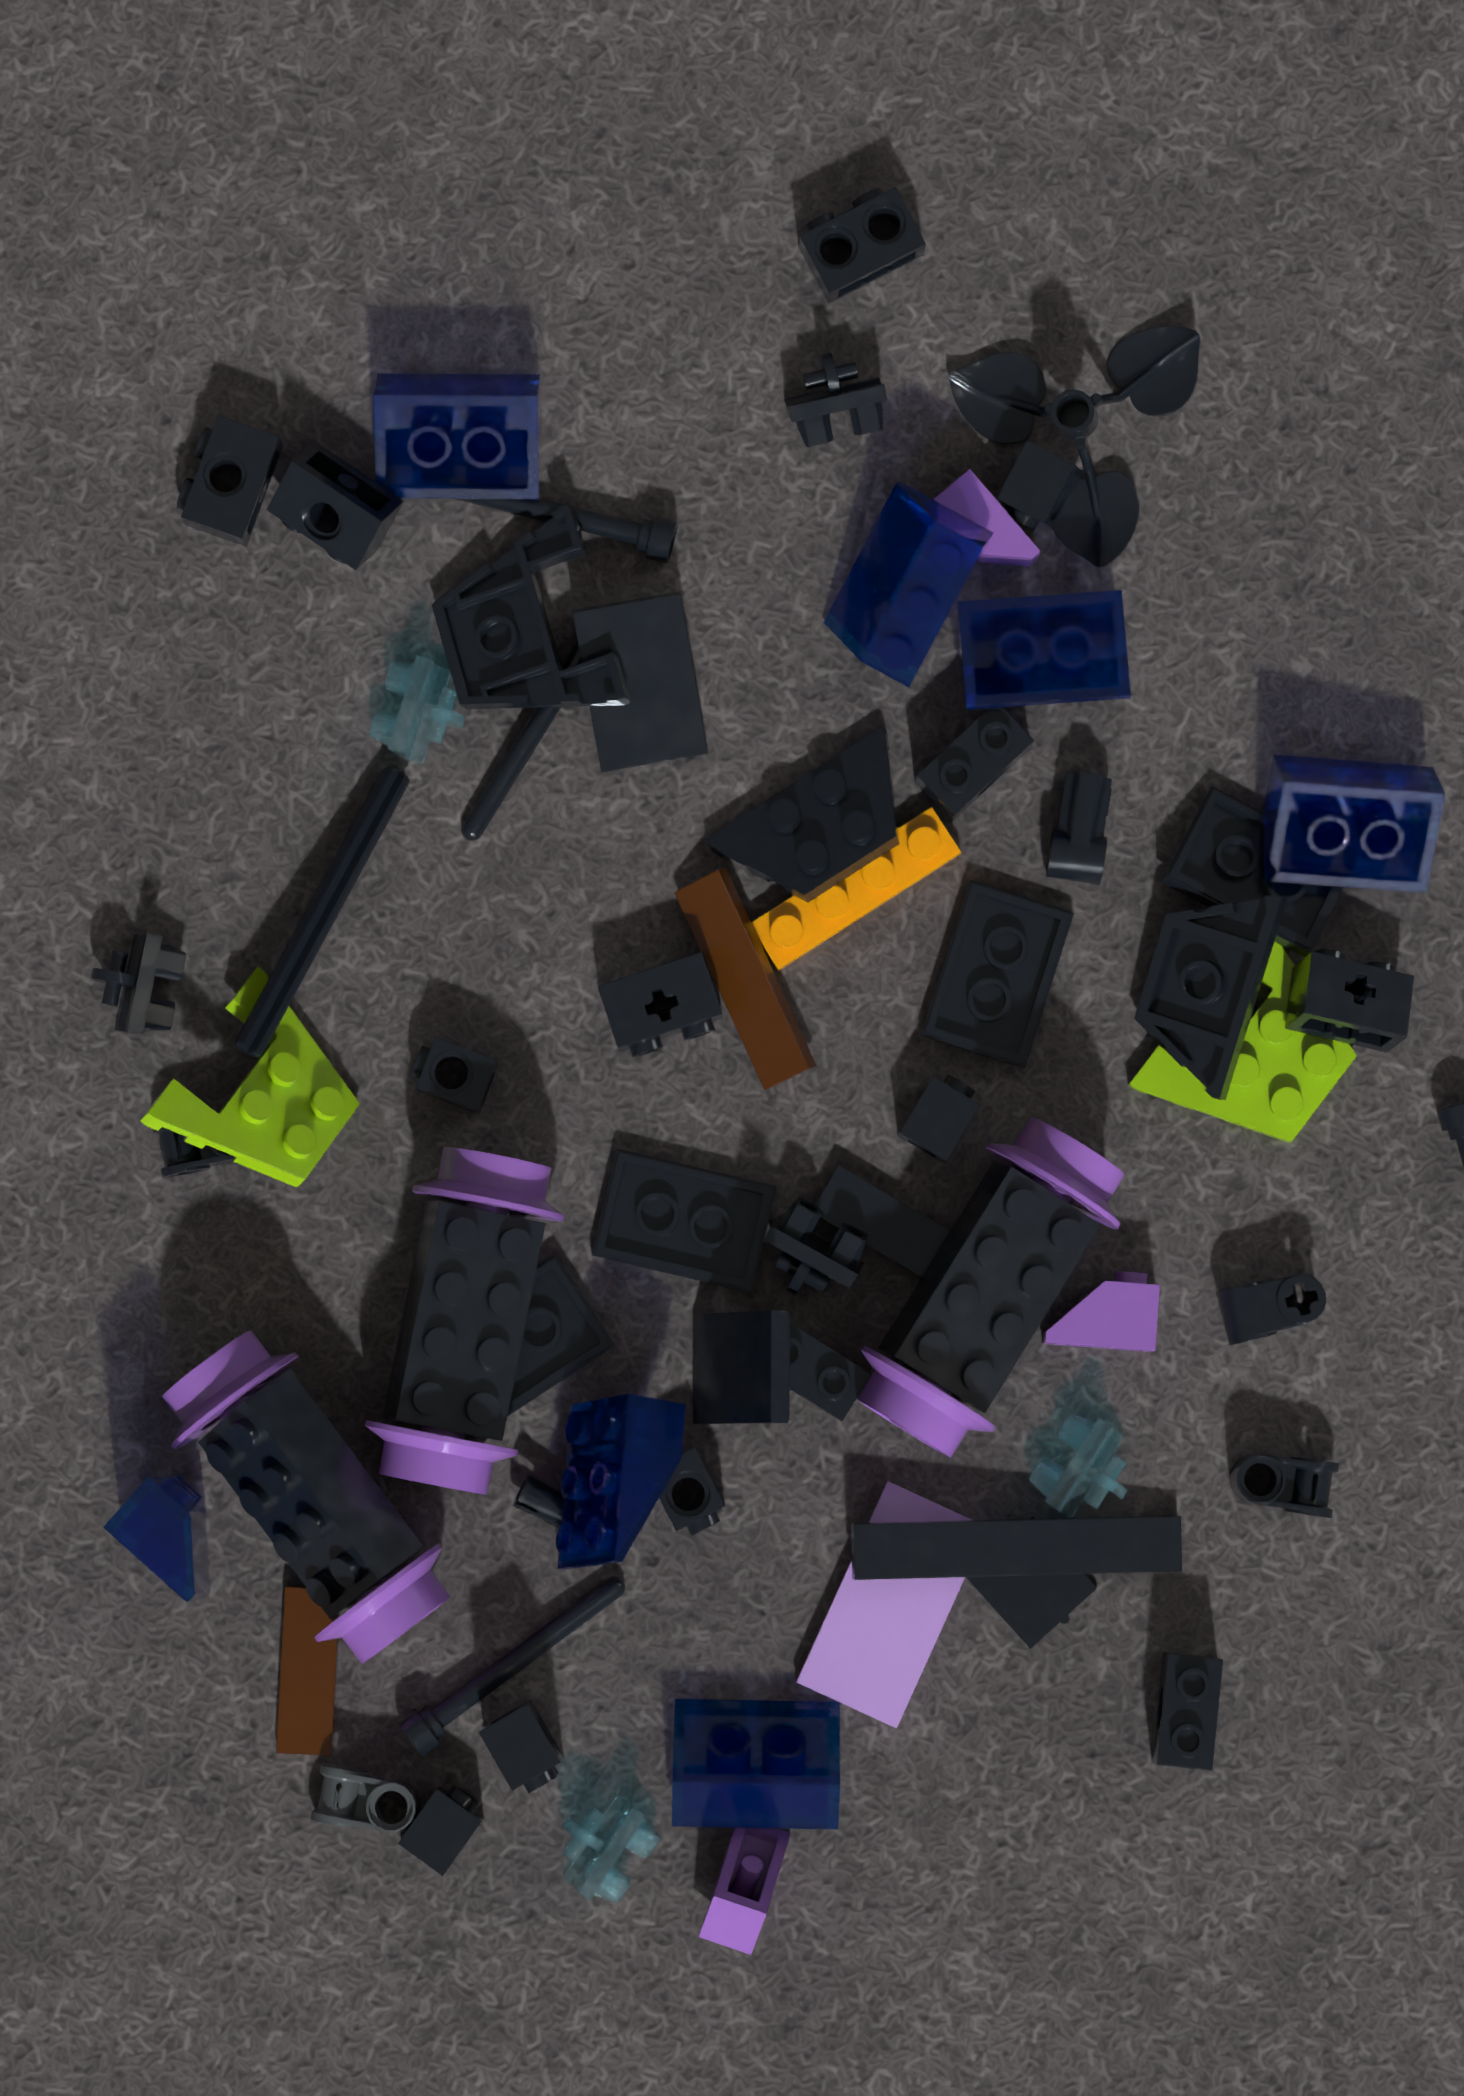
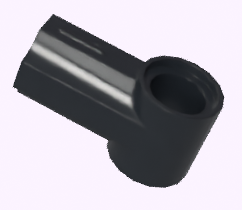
M1066 772L1057 829H1053L1050 840L1051 852L1049 863L1047 862L1046 877L1100 885L1107 848V837L1104 836V830L1109 810L1112 779L1085 772Z

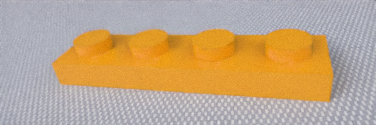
M932 807L898 828L899 845L807 903L793 895L751 922L763 949L778 971L961 854L960 849Z

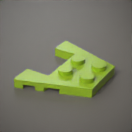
M1274 942L1262 983L1271 992L1250 1019L1226 1100L1212 1098L1205 1091L1206 1087L1186 1067H1181L1160 1045L1157 1046L1128 1086L1138 1092L1149 1094L1176 1105L1193 1109L1291 1143L1356 1058L1357 1054L1348 1043L1285 1029L1292 967L1295 965L1283 947Z
M257 967L225 1009L245 1023L269 979L267 974ZM289 1006L273 1034L269 1046L219 1113L173 1078L140 1122L157 1131L164 1127L185 1136L184 1142L203 1149L208 1145L234 1156L233 1162L297 1188L311 1173L360 1103Z

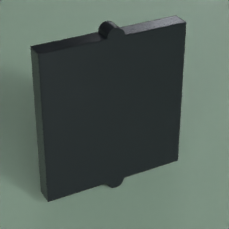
M1086 1574L966 1577L1030 1649L1057 1624L1068 1623L1070 1620L1068 1614L1097 1589L1096 1585Z

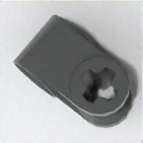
M320 1764L319 1773L324 1777L318 1808L311 1810L310 1819L342 1827H361L386 1833L398 1832L410 1826L421 1810L420 1798L417 1791L410 1784L401 1780L369 1775L366 1771ZM341 1784H342V1789H341V1794H340L339 1805H338V1807H337V1802H338L340 1787H341ZM387 1791H396L406 1799L407 1813L401 1821H390L382 1815L380 1800Z

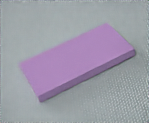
M887 1481L868 1523L964 1521L972 1519ZM851 1560L796 1682L897 1728L965 1577L852 1579Z

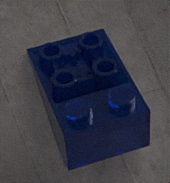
M625 1394L571 1405V1413L565 1426V1437L568 1442L566 1470L562 1475L560 1484L563 1507L561 1525L556 1534V1548L559 1552L557 1569L567 1570L623 1562L681 1460L686 1404Z

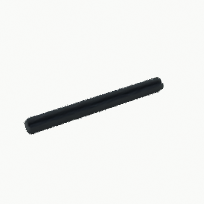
M387 766L379 774L235 1040V1047L242 1053L253 1058L263 1055L410 783L409 777L398 769Z

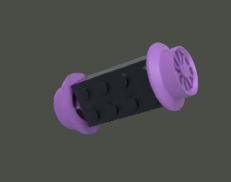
M1033 1117L1029 1119L1014 1145L988 1143L986 1150L1003 1164L993 1161L878 1348L913 1372L865 1345L861 1349L874 1372L856 1400L949 1458L952 1457L968 1430L993 1432L996 1427L964 1404L986 1413L1101 1224L1116 1230L1121 1225L1108 1202L1125 1174L1107 1159L1081 1142ZM953 1397L957 1398L958 1400H960V1401L963 1402L964 1404L960 1403L959 1401H957V1400L954 1399Z
M444 1146L437 1179L413 1186L412 1192L464 1204L465 1206L442 1201L425 1202L382 1418L421 1425V1430L366 1420L365 1426L384 1440L378 1474L487 1495L493 1462L518 1455V1450L466 1440L464 1437L465 1434L503 1441L546 1225L544 1222L510 1216L509 1214L564 1222L565 1216L545 1201L552 1170L551 1167L486 1152Z
M252 1330L208 1357L164 1393L162 1398L182 1423L171 1447L174 1451L178 1450L214 1427L198 1441L206 1452L209 1463L224 1476L239 1496L244 1510L256 1519L271 1539L276 1553L280 1558L288 1562L306 1586L311 1600L320 1606L330 1619L357 1601V1604L323 1629L314 1639L317 1642L342 1638L360 1663L363 1664L451 1598L431 1571L442 1547L440 1544L435 1545L397 1574L392 1575V1572L420 1551L423 1545L292 1370L289 1369L299 1359L297 1353L271 1357Z

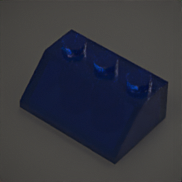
M377 374L373 393L375 480L378 484L399 498L539 499L541 446L540 374Z
M897 481L823 623L861 662L910 687L923 668L994 532Z
M1122 590L958 601L956 631L960 676L966 710L1131 698Z
M1273 754L1265 798L1264 876L1266 881L1427 893L1446 795L1434 767Z
M168 1475L148 1476L103 1528L187 1603L203 1599L210 1591L206 1512L197 1505L203 1496L179 1475L177 1477L174 1475L172 1477Z
M675 1699L672 1826L838 1830L840 1802V1702Z

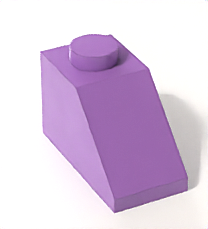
M971 469L920 510L918 520L923 526L918 530V533L937 555H940L945 550L952 560L1027 567H1030L1038 560L1041 551Z
M1115 1271L1114 1281L1101 1282L1044 1331L1042 1344L1153 1352L1156 1350L1160 1285L1147 1284L1148 1274Z
M740 1815L738 1816L699 1934L700 1938L749 1955L752 1954L770 1905L791 1835L790 1832Z

